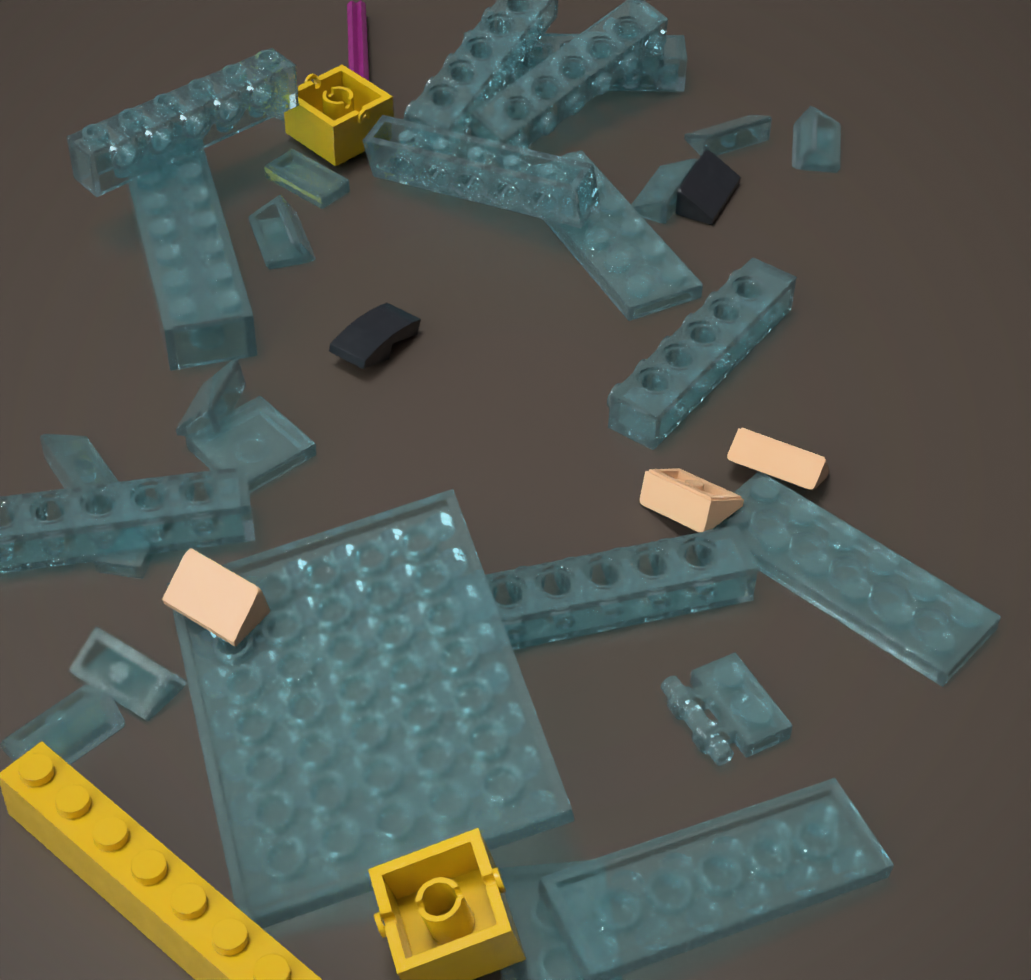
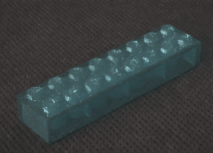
M177 117L164 122L150 124L135 123L127 127L115 128L121 169L170 371L257 356L252 309L195 117L185 119Z

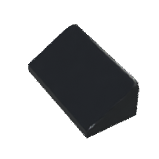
M706 149L678 189L675 214L713 225L739 185L741 177L713 152Z

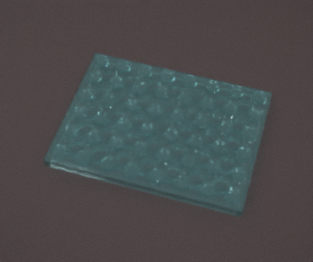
M453 489L221 565L258 586L262 590L270 609V613L236 647L172 609L234 903L236 907L262 929L373 891L368 869L470 830L479 828L488 849L492 850L575 821L570 802Z

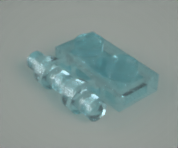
M736 652L692 670L690 679L692 687H685L675 675L666 678L660 686L668 698L667 707L675 718L685 721L693 732L692 741L701 753L709 754L718 766L728 763L733 758L734 752L729 746L732 743H735L747 758L790 739L793 725ZM710 709L719 722L709 720L704 711Z

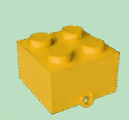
M343 64L319 76L311 73L306 77L305 83L283 93L285 132L334 166L344 163L394 136L393 96Z
M479 828L368 869L380 911L374 913L375 922L382 938L387 937L396 972L401 980H473L526 960L504 893L506 888L501 879V873L495 865Z

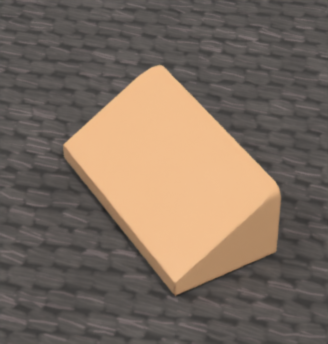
M738 428L727 454L728 460L809 490L816 489L829 474L825 457L745 428Z
M680 468L649 469V471H645L640 494L641 505L699 533H706L743 507L744 499L740 495Z
M192 548L183 556L162 599L168 607L235 647L270 613L264 594L258 586Z

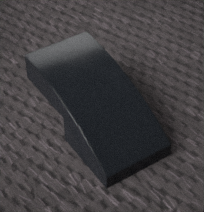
M384 303L369 310L348 325L330 343L329 352L365 369L389 360L393 343L418 335L421 319L389 303Z

